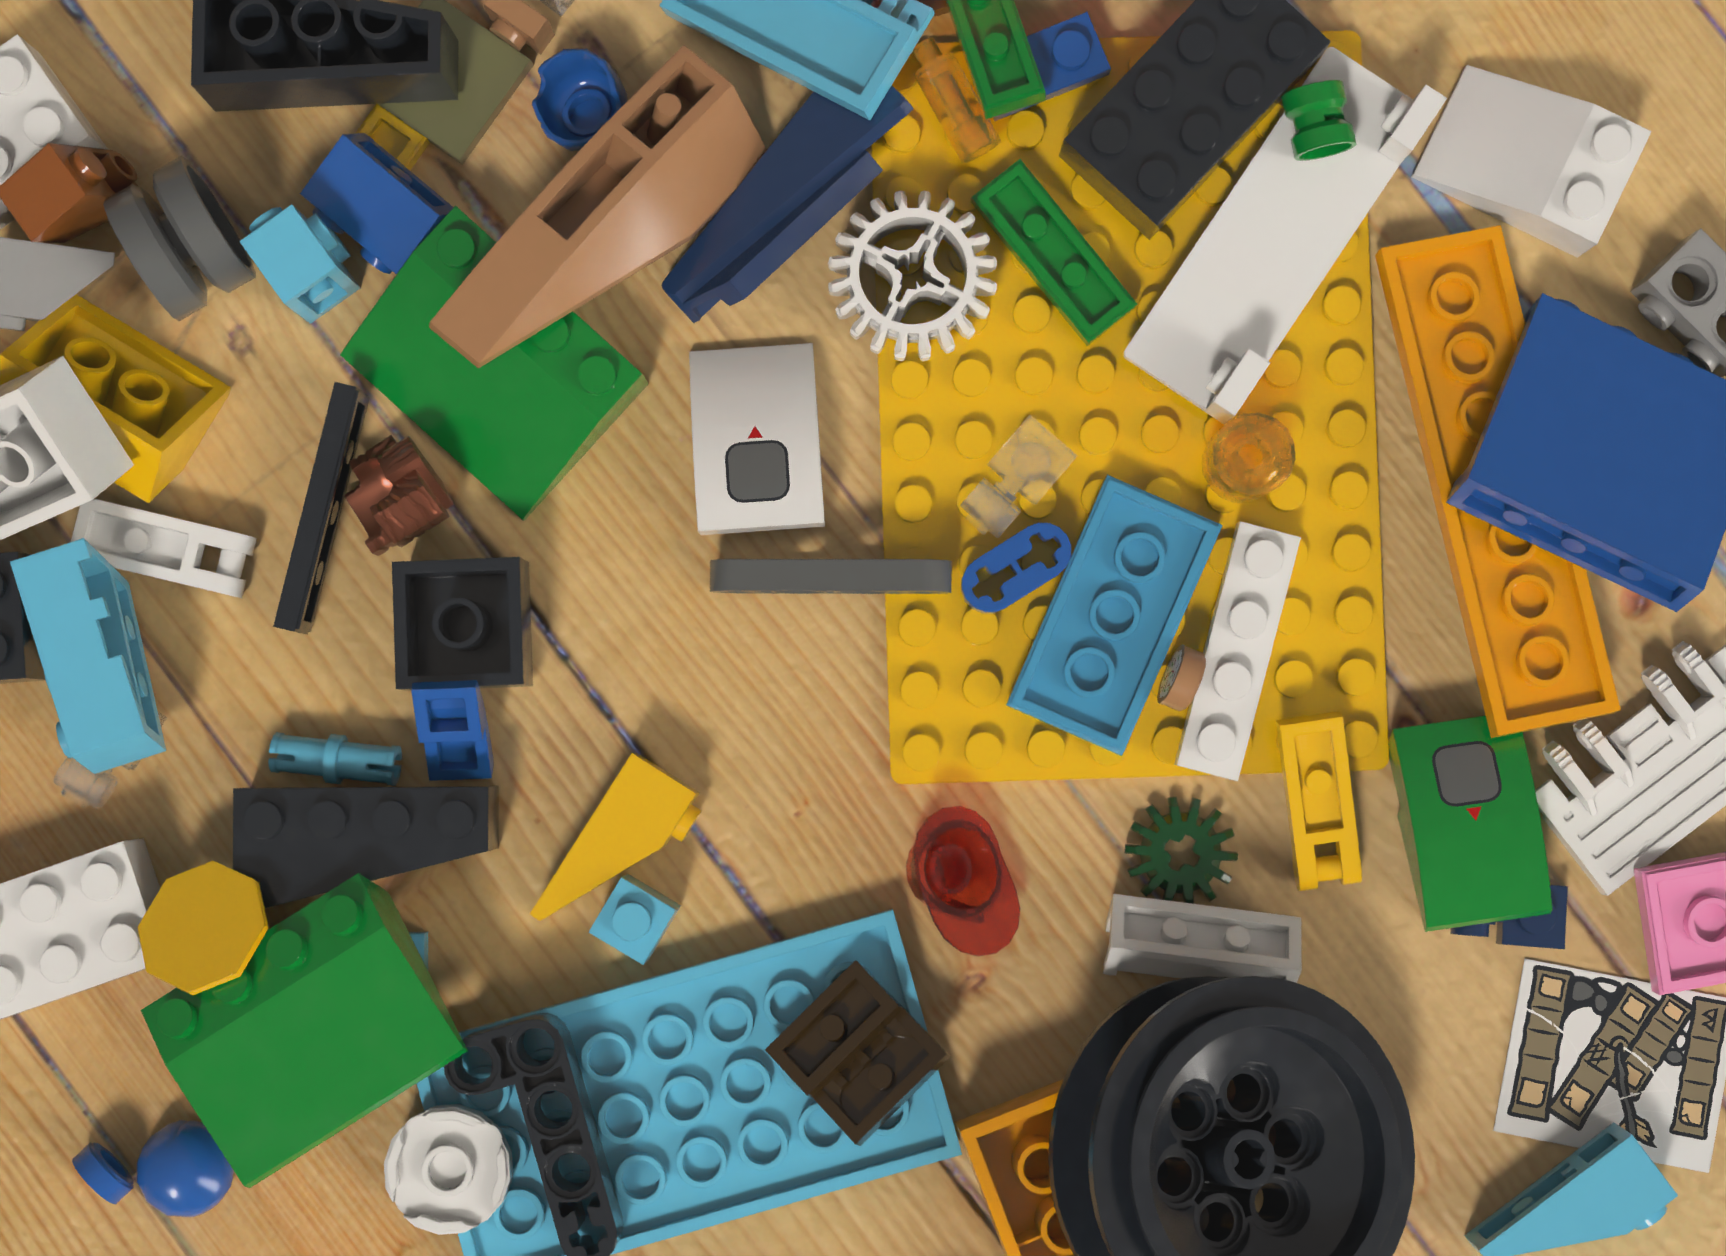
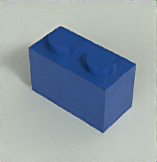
M366 133L342 134L300 193L315 206L312 213H317L328 228L339 234L346 232L363 246L360 250L362 257L373 267L387 274H391V272L398 274L412 252L454 208Z

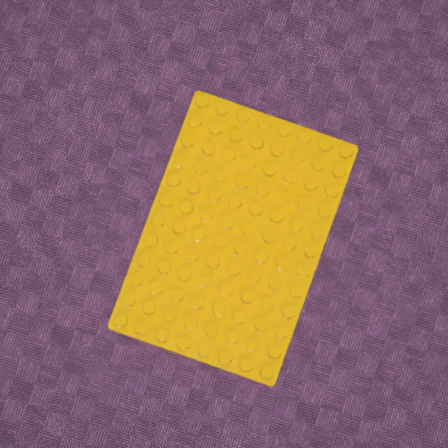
M1351 30L1320 31L1331 41L1327 48H1336L1362 66L1361 38L1356 32ZM1161 36L1099 38L1111 67L1108 76L995 122L993 117L985 119L959 42L917 43L892 84L914 109L871 145V155L883 169L872 180L873 199L879 198L884 203L887 212L895 211V192H905L907 208H918L920 192L929 191L931 193L929 210L938 212L942 202L946 198H950L955 202L954 210L950 217L951 221L955 223L962 215L968 212L975 216V222L965 236L969 238L975 234L986 232L990 238L989 244L975 255L994 256L997 260L995 270L978 275V277L996 282L997 289L993 296L975 295V298L984 302L990 308L986 319H977L966 314L965 317L975 328V334L971 339L968 340L962 337L953 328L949 332L954 339V351L946 354L941 349L937 338L929 340L931 357L927 361L920 360L918 343H907L905 360H895L894 348L896 341L887 338L883 350L878 354L884 559L952 561L951 593L885 594L890 774L892 779L898 784L1210 775L1174 765L1189 706L1182 711H1177L1158 703L1157 695L1165 669L1180 645L1183 644L1202 653L1204 651L1236 524L1240 521L1301 537L1240 774L1282 773L1276 720L1339 711L1343 716L1350 771L1381 770L1389 762L1368 213L1270 358L1269 366L1237 414L1226 425L1126 360L1123 356L1124 350L1284 113L1281 100L1149 240L1059 157L1063 141L1068 134ZM1315 65L1304 75V77L1292 89L1301 87L1303 85V83L1305 82V80L1307 79ZM1019 159L1022 160L1138 304L1135 309L1088 346H1086L970 202L973 195ZM906 229L896 231L883 237L874 246L882 249L885 245L898 251L906 250L917 242L920 235L924 233V230ZM942 239L937 248L934 265L940 273L950 278L949 284L964 290L965 277L961 261L954 249ZM926 251L923 252L918 264H909V271L905 265L898 269L902 273V290L898 302L902 300L907 288L916 289V281L920 287L927 284L923 279V262ZM875 268L876 310L882 314L888 304V297L892 288L887 280L876 274ZM928 301L918 302L910 307L900 323L921 324L930 322L943 316L952 307L945 303L939 306ZM1107 475L1223 525L1122 756L1006 706L1064 570L1049 582L1004 610L994 614L981 613L972 609L965 602L961 592L963 574L974 560L1033 524L1051 523L1060 527L1069 538L1072 554ZM1038 535L1031 537L1029 540L1032 544V549L1027 555L1017 560L1022 571L1040 561L1045 564L1047 569L1054 567L1056 563L1052 555L1059 548L1057 542L1053 538L1043 542ZM1009 566L994 575H990L985 568L980 569L976 572L979 582L972 589L973 593L978 599L988 595L994 602L999 601L1003 598L999 588L1004 582L1014 577L1015 574Z

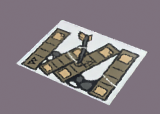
M1524 959L1493 1131L1580 1148L1614 1122L1634 1136L1654 1163L1709 1173L1726 1080V997L1690 990L1658 995L1652 992L1651 983Z

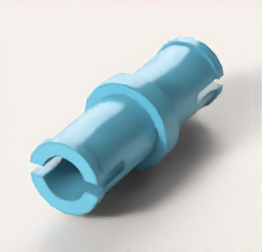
M276 732L272 737L269 753H278L277 758L268 759L269 769L275 773L289 772L323 776L325 783L341 784L343 779L387 783V785L396 786L400 778L402 765H394L395 760H402V749L400 746L392 745L390 747L348 742L346 735L331 734L327 740L285 735L284 733Z

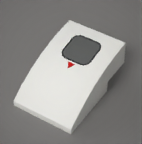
M813 343L689 352L693 462L699 534L713 535L825 527Z

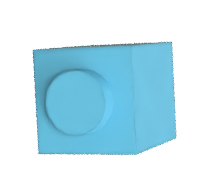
M626 874L620 878L590 928L589 933L644 965L652 956L681 905L633 876Z

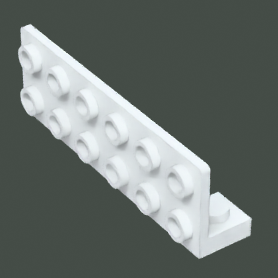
M1327 48L1302 86L1327 80L1343 81L1347 97V103L1343 108L1344 118L1353 125L1357 145L1337 155L1316 160L1297 161L1294 158L1291 138L1295 133L1293 121L1286 118L1284 112L1124 350V358L1226 425L1237 414L1269 366L1270 358L1399 165L1412 152L1447 100L1445 96L1430 86L1425 85L1417 96L1411 99L1336 48Z

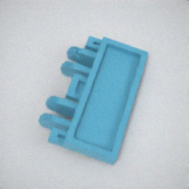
M662 0L659 5L667 16L868 120H871L935 14L933 8L917 0H883L878 9L871 6L873 0Z

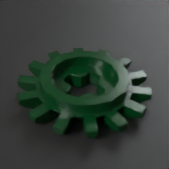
M1177 796L1167 798L1170 813L1164 816L1151 804L1145 809L1154 821L1149 828L1136 821L1130 827L1131 830L1143 836L1141 845L1125 844L1124 853L1140 855L1141 864L1127 869L1130 878L1143 873L1147 874L1150 880L1140 890L1146 897L1157 887L1165 890L1162 900L1172 901L1175 893H1182L1184 903L1194 904L1193 891L1201 889L1209 902L1214 900L1217 896L1209 884L1211 879L1215 877L1227 885L1232 879V876L1219 869L1220 862L1238 860L1237 852L1222 851L1220 844L1235 836L1233 829L1228 828L1216 833L1213 826L1222 813L1215 808L1206 819L1199 817L1201 800L1193 797L1188 812H1180ZM1185 835L1190 836L1195 840L1191 850L1199 856L1198 861L1194 866L1184 863L1178 871L1173 870L1168 866L1171 861V855L1164 850L1165 845L1169 840L1180 842Z

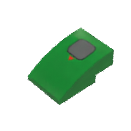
M1486 716L1392 729L1388 745L1389 761L1400 803L1397 817L1425 932L1551 914L1553 908L1545 843L1523 732L1491 738Z

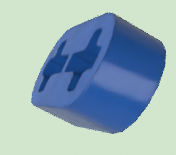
M1036 523L980 556L966 568L961 579V592L965 602L978 612L994 614L1004 610L1049 582L1067 567L1071 558V543L1067 534L1060 527L1051 523ZM1038 535L1043 542L1049 541L1052 538L1057 542L1059 548L1052 555L1056 563L1054 567L1047 569L1045 564L1040 561L1022 571L1017 560L1027 555L1032 549V544L1029 540L1031 537ZM1009 566L1015 574L1014 577L1004 582L999 588L1003 596L999 601L994 602L988 595L978 599L973 593L972 589L979 582L976 572L980 569L985 568L990 575H994Z

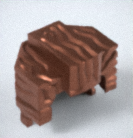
M390 435L367 450L365 454H361L349 461L352 471L359 479V485L354 490L344 494L369 536L364 542L372 554L380 556L388 551L389 547L396 545L402 548L413 541L414 537L421 536L426 530L432 529L450 517L446 509L454 504L443 482L410 436L397 443L393 436Z

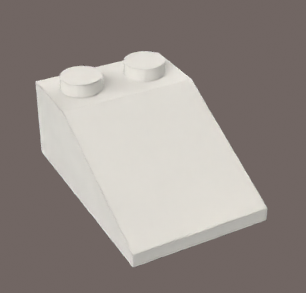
M1466 65L1411 177L1578 258L1598 244L1652 131L1594 103Z

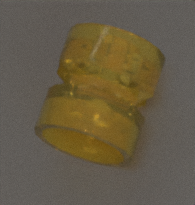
M1243 413L1225 423L1206 443L1202 455V473L1209 488L1219 497L1234 503H1251L1279 488L1290 476L1296 460L1295 443L1288 429L1276 418L1263 413Z

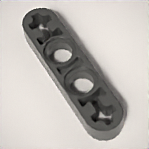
M710 560V592L951 593L952 561Z

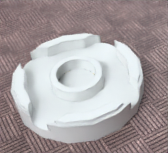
M460 1104L433 1106L411 1117L392 1138L384 1161L385 1188L392 1202L395 1201L397 1208L404 1214L403 1217L415 1227L438 1235L465 1233L488 1220L506 1199L513 1178L512 1150L501 1128L483 1112Z

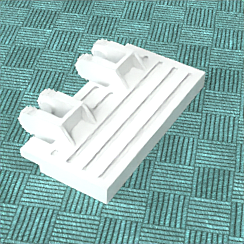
M1684 641L1672 649V655L1676 664L1701 694L1690 705L1674 686L1668 675L1660 670V668L1658 669L1651 665L1641 673L1643 683L1670 717L1669 721L1665 722L1652 704H1647L1607 734L1608 740L1602 735L1596 725L1588 719L1579 720L1573 725L1578 741L1587 749L1603 770L1592 780L1589 781L1573 761L1570 753L1560 744L1551 741L1542 748V754L1572 793L1571 796L1566 798L1552 779L1547 780L1538 787L1535 792L1539 810L1543 814L1542 818L1601 895H1610L1634 876V868L1648 866L1726 806V645L1706 660H1703L1696 649Z

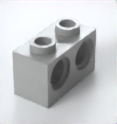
M1699 229L1683 239L1630 292L1640 301L1638 304L1639 311L1648 322L1660 330L1665 331L1668 329L1685 346L1682 349L1685 357L1690 359L1694 365L1719 377L1726 376V343L1719 337L1716 325L1719 316L1726 317V252L1702 229ZM1675 272L1684 274L1691 280L1694 287V296L1691 301L1681 299L1674 292L1672 277Z

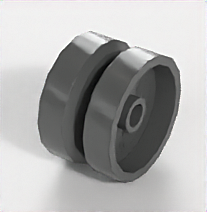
M183 156L154 171L153 188L162 209L148 192L134 184L127 186L104 200L103 205L109 222L130 262L159 303L174 319L181 321L207 306L208 290L198 267L214 286L227 293L256 278V271L251 259L239 242L241 240L227 215L199 173Z

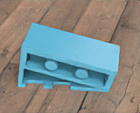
M84 538L10 561L43 666L45 680L60 721L56 724V732L64 754L68 758L75 759L90 772L96 774L165 752L166 746L129 582Z

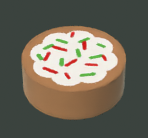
M1183 644L1176 649L1161 679L1157 695L1158 703L1177 711H1182L1189 706L1204 675L1206 667L1204 653Z

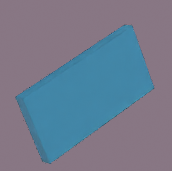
M1107 475L1006 706L1122 756L1223 525Z

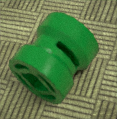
M1327 80L1311 83L1292 89L1281 97L1285 116L1293 121L1295 133L1291 138L1295 160L1309 161L1343 153L1357 145L1353 125L1344 118L1343 108L1347 103V97L1343 81Z

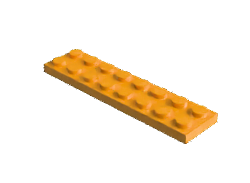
M1501 225L1380 248L1375 254L1491 738L1621 711L1586 569L1446 503L1454 482L1469 466L1525 326Z

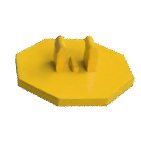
M212 860L167 878L139 923L138 932L146 972L182 991L195 995L240 977L269 927L259 883L253 878Z

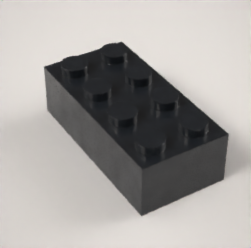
M1195 0L1068 134L1063 141L1059 157L1150 240L1282 100L1281 97L1290 91L1318 62L1331 41L1286 0Z

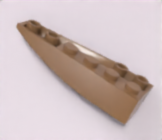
M683 45L598 130L524 210L429 323V328L473 365L480 368L690 241L724 205L767 150L733 84Z

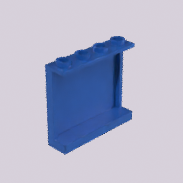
M1542 293L1523 316L1525 321L1524 329L1469 466L1454 482L1446 503L1678 612L1704 591L1726 530V379L1694 365L1690 359L1681 354L1666 352L1637 338L1633 332L1624 327L1611 326L1580 311L1575 304L1569 301L1554 299Z

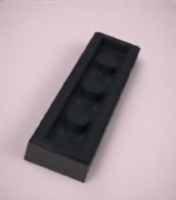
M334 382L273 627L307 635L312 630L345 498L344 494H346L352 470L349 461L355 458L369 402L368 395L355 386Z

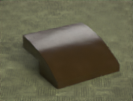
M856 960L765 1049L807 1096L813 1098L854 1144L861 1146L951 1057L918 1021Z

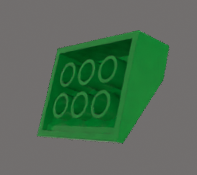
M455 205L412 252L343 349L340 356L516 515L525 521L646 388L648 382L636 367L573 311L480 368L473 365L429 328L430 321L497 243Z
M359 873L267 930L240 977L195 995L175 988L141 1010L165 1066L243 1186L247 1188L253 1187L468 1051L389 892Z

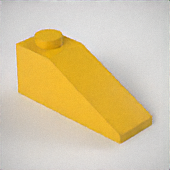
M631 753L529 915L542 921L665 847L672 837L683 842L702 810L692 805L700 792L640 754Z

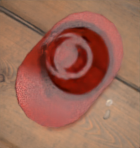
M962 806L939 809L926 818L916 834L915 843L908 853L905 866L907 882L914 896L928 907L934 924L948 943L960 952L977 957L995 954L1011 942L1019 926L1021 909L1016 887L1001 854L998 840L990 824L976 811Z

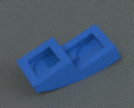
M477 680L412 683L411 692L419 743H424L429 781L492 778L494 768L492 745L484 702Z

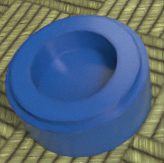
M89 1143L72 1159L75 1169L84 1181L97 1194L112 1204H117L134 1188V1180L128 1170L110 1151L98 1143Z

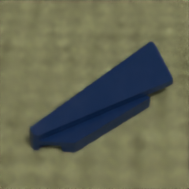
M891 85L871 120H868L813 91L663 280V291L693 323L700 321L701 317L720 300H723L729 306L744 300L883 171L866 149L914 109L912 105Z

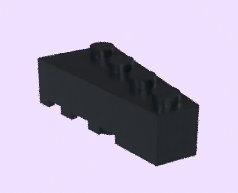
M193 0L191 86L215 112L458 100V39L441 12L380 0Z
M499 786L233 788V870L253 878L259 883L264 908L327 893L358 873L373 881L499 848Z

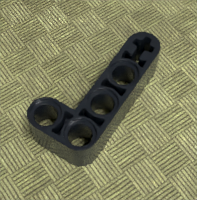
M537 1013L474 1031L463 1037L462 1040L466 1047L477 1046L489 1053L493 1068L490 1076L487 1078L478 1079L472 1077L466 1072L463 1066V1055L444 1066V1075L449 1084L458 1092L466 1095H480L515 1084L559 1242L565 1255L610 1256L621 1238L624 1228L623 1216L572 1038L566 1024L555 1015ZM539 1028L551 1035L555 1047L552 1058L539 1061L526 1053L523 1039L528 1029ZM554 1090L564 1093L572 1104L571 1118L564 1122H555L547 1118L541 1109L543 1093ZM566 1153H575L586 1159L590 1166L589 1180L583 1183H572L563 1178L558 1168L560 1156ZM593 1192H597L598 1196L593 1197L587 1206L593 1226L604 1225L606 1228L597 1244H594L590 1235L580 1236L578 1233L586 1217L582 1199L588 1197ZM568 1202H577L572 1207L568 1205Z

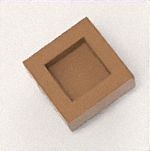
M484 0L482 3L490 20L493 21L489 28L491 32L517 51H520L524 44H526L541 55L555 36L548 18L522 0Z

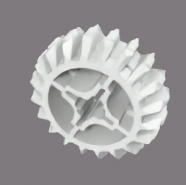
M929 191L920 192L918 208H907L905 192H895V211L887 212L884 203L879 198L873 199L870 202V208L875 221L871 223L862 214L855 212L850 217V224L860 236L857 238L848 233L840 232L835 239L836 245L841 250L850 254V256H831L828 262V268L831 271L847 275V277L835 279L828 284L831 296H850L849 299L841 302L836 307L837 317L839 319H847L856 314L860 316L850 329V335L856 340L863 337L870 329L876 331L870 345V350L876 354L883 350L887 338L895 340L894 358L898 361L905 360L907 343H918L920 360H930L931 346L929 340L936 338L941 349L946 354L953 352L955 343L949 332L953 328L962 337L968 340L971 339L975 334V328L965 317L966 314L977 319H986L990 308L984 302L975 298V295L993 296L997 289L996 282L978 277V275L989 273L997 267L996 257L975 255L989 244L990 238L986 232L978 233L967 238L965 234L971 230L975 222V216L968 212L962 215L955 223L951 221L950 217L953 213L955 202L950 198H946L942 202L938 212L929 210L931 203V193ZM906 229L924 230V233L920 235L917 242L906 250L898 251L885 245L882 249L874 246L883 237L896 231ZM942 239L954 249L961 261L965 277L964 290L949 284L950 278L940 273L934 265L937 248ZM926 251L923 262V279L927 284L920 287L916 281V289L907 288L902 300L898 302L902 290V273L898 269L905 265L909 271V264H918L923 252ZM863 262L876 268V274L887 280L892 288L888 297V304L882 314L871 305L861 287L859 276ZM928 301L939 306L945 303L952 307L943 316L930 322L921 324L900 323L910 307L918 302Z

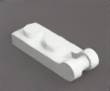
M93 499L80 505L71 542L84 538L117 569L242 598L246 580L240 578L246 555L253 556L257 538ZM205 545L222 549L216 573L199 569Z

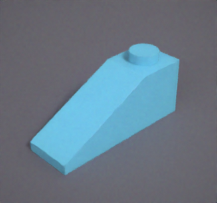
M1613 1122L1464 1236L1482 1256H1514L1621 1236L1630 1233L1634 1229L1643 1230L1655 1224L1666 1213L1667 1207L1665 1205L1678 1195L1634 1136Z

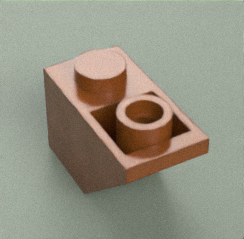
M48 143L0 185V198L31 242L65 243L109 222L103 205L104 200L131 184L138 186L135 182L138 177L130 162L116 151Z

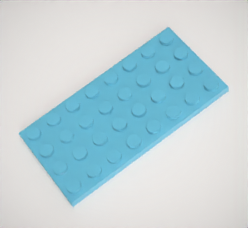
M893 909L459 1032L461 1038L474 1031L537 1013L555 1015L566 1024L572 1038L623 1216L624 1228L621 1238L610 1255L962 1155L939 1070L861 1146L854 1144L813 1098L807 1096L765 1051L855 960L927 1031ZM539 1028L528 1029L525 1032L523 1044L526 1053L530 1057L539 1061L552 1058L555 1047L549 1033ZM477 1046L467 1047L468 1051L462 1057L466 1072L478 1079L489 1077L493 1068L489 1053ZM444 1067L418 1082L417 1087L424 1111L433 1106L460 1104L481 1111L501 1128L512 1150L513 1178L506 1199L488 1220L465 1233H458L463 1255L566 1256L559 1242L515 1084L480 1095H466L458 1092L449 1084L444 1075ZM556 1090L543 1093L541 1109L547 1118L555 1122H564L571 1118L572 1104L564 1093ZM566 1153L560 1156L558 1168L563 1178L572 1183H583L589 1180L590 1166L586 1159L575 1153ZM593 1192L588 1197L582 1199L586 1217L578 1233L580 1236L590 1235L594 1244H597L606 1228L604 1225L593 1226L587 1206L593 1197L598 1196L597 1192ZM568 1202V1205L572 1207L577 1202Z

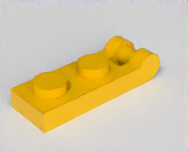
M1339 711L1276 720L1293 853V873L1298 891L1318 889V882L1340 879L1342 885L1362 882L1361 860L1343 716ZM1336 843L1335 855L1315 857L1314 845Z

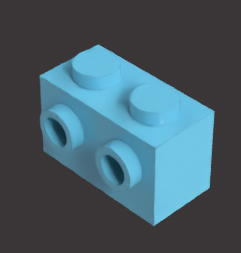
M292 204L284 210L281 207L272 208L256 218L249 227L252 233L239 241L282 302L310 324L360 289V286L342 263L351 254L336 233L325 225L317 213L307 219Z

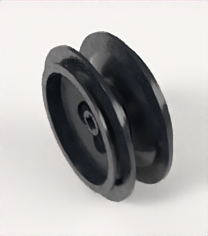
M1202 976L1173 980L1149 988L1124 1002L1093 1030L1077 1052L1060 1087L1053 1110L1049 1134L1048 1164L1054 1207L1061 1229L1074 1256H1393L1404 1231L1412 1201L1415 1178V1149L1409 1109L1395 1071L1377 1041L1349 1011L1320 992L1292 981L1258 976L1232 978ZM1233 1080L1236 1093L1233 1103L1230 1105L1227 1098V1087L1229 1082ZM1178 1097L1181 1104V1115L1177 1123H1174L1171 1108L1175 1098ZM1273 1125L1276 1129V1141L1274 1146L1268 1139L1270 1129ZM1165 1161L1168 1175L1165 1184L1160 1188L1157 1181V1172L1161 1163ZM1261 1188L1263 1204L1260 1211L1257 1212L1255 1199ZM1207 1207L1209 1223L1202 1233L1200 1216L1203 1209Z

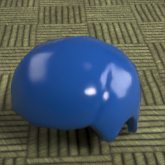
M586 48L563 49L544 61L538 68L541 84L537 97L532 101V106L547 138L569 151H580L598 130L628 101V97L617 70L606 60Z
M179 1120L166 1125L149 1138L137 1160V1183L146 1202L166 1216L195 1217L202 1215L214 1208L224 1198L232 1185L234 1170L204 1124L200 1121Z

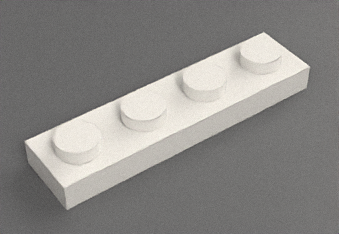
M1241 521L1236 524L1203 651L1206 658L1204 675L1189 705L1174 765L1238 781L1301 537Z

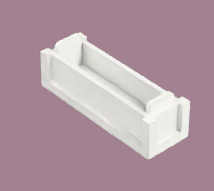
M1113 894L1106 920V932H1110V939L1104 961L1103 974L1116 976L1118 970L1181 979L1202 976L1227 978L1258 976L1298 982L1302 971L1301 917Z

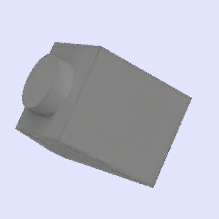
M0 237V329L25 331L26 320H43L114 265L115 253Z

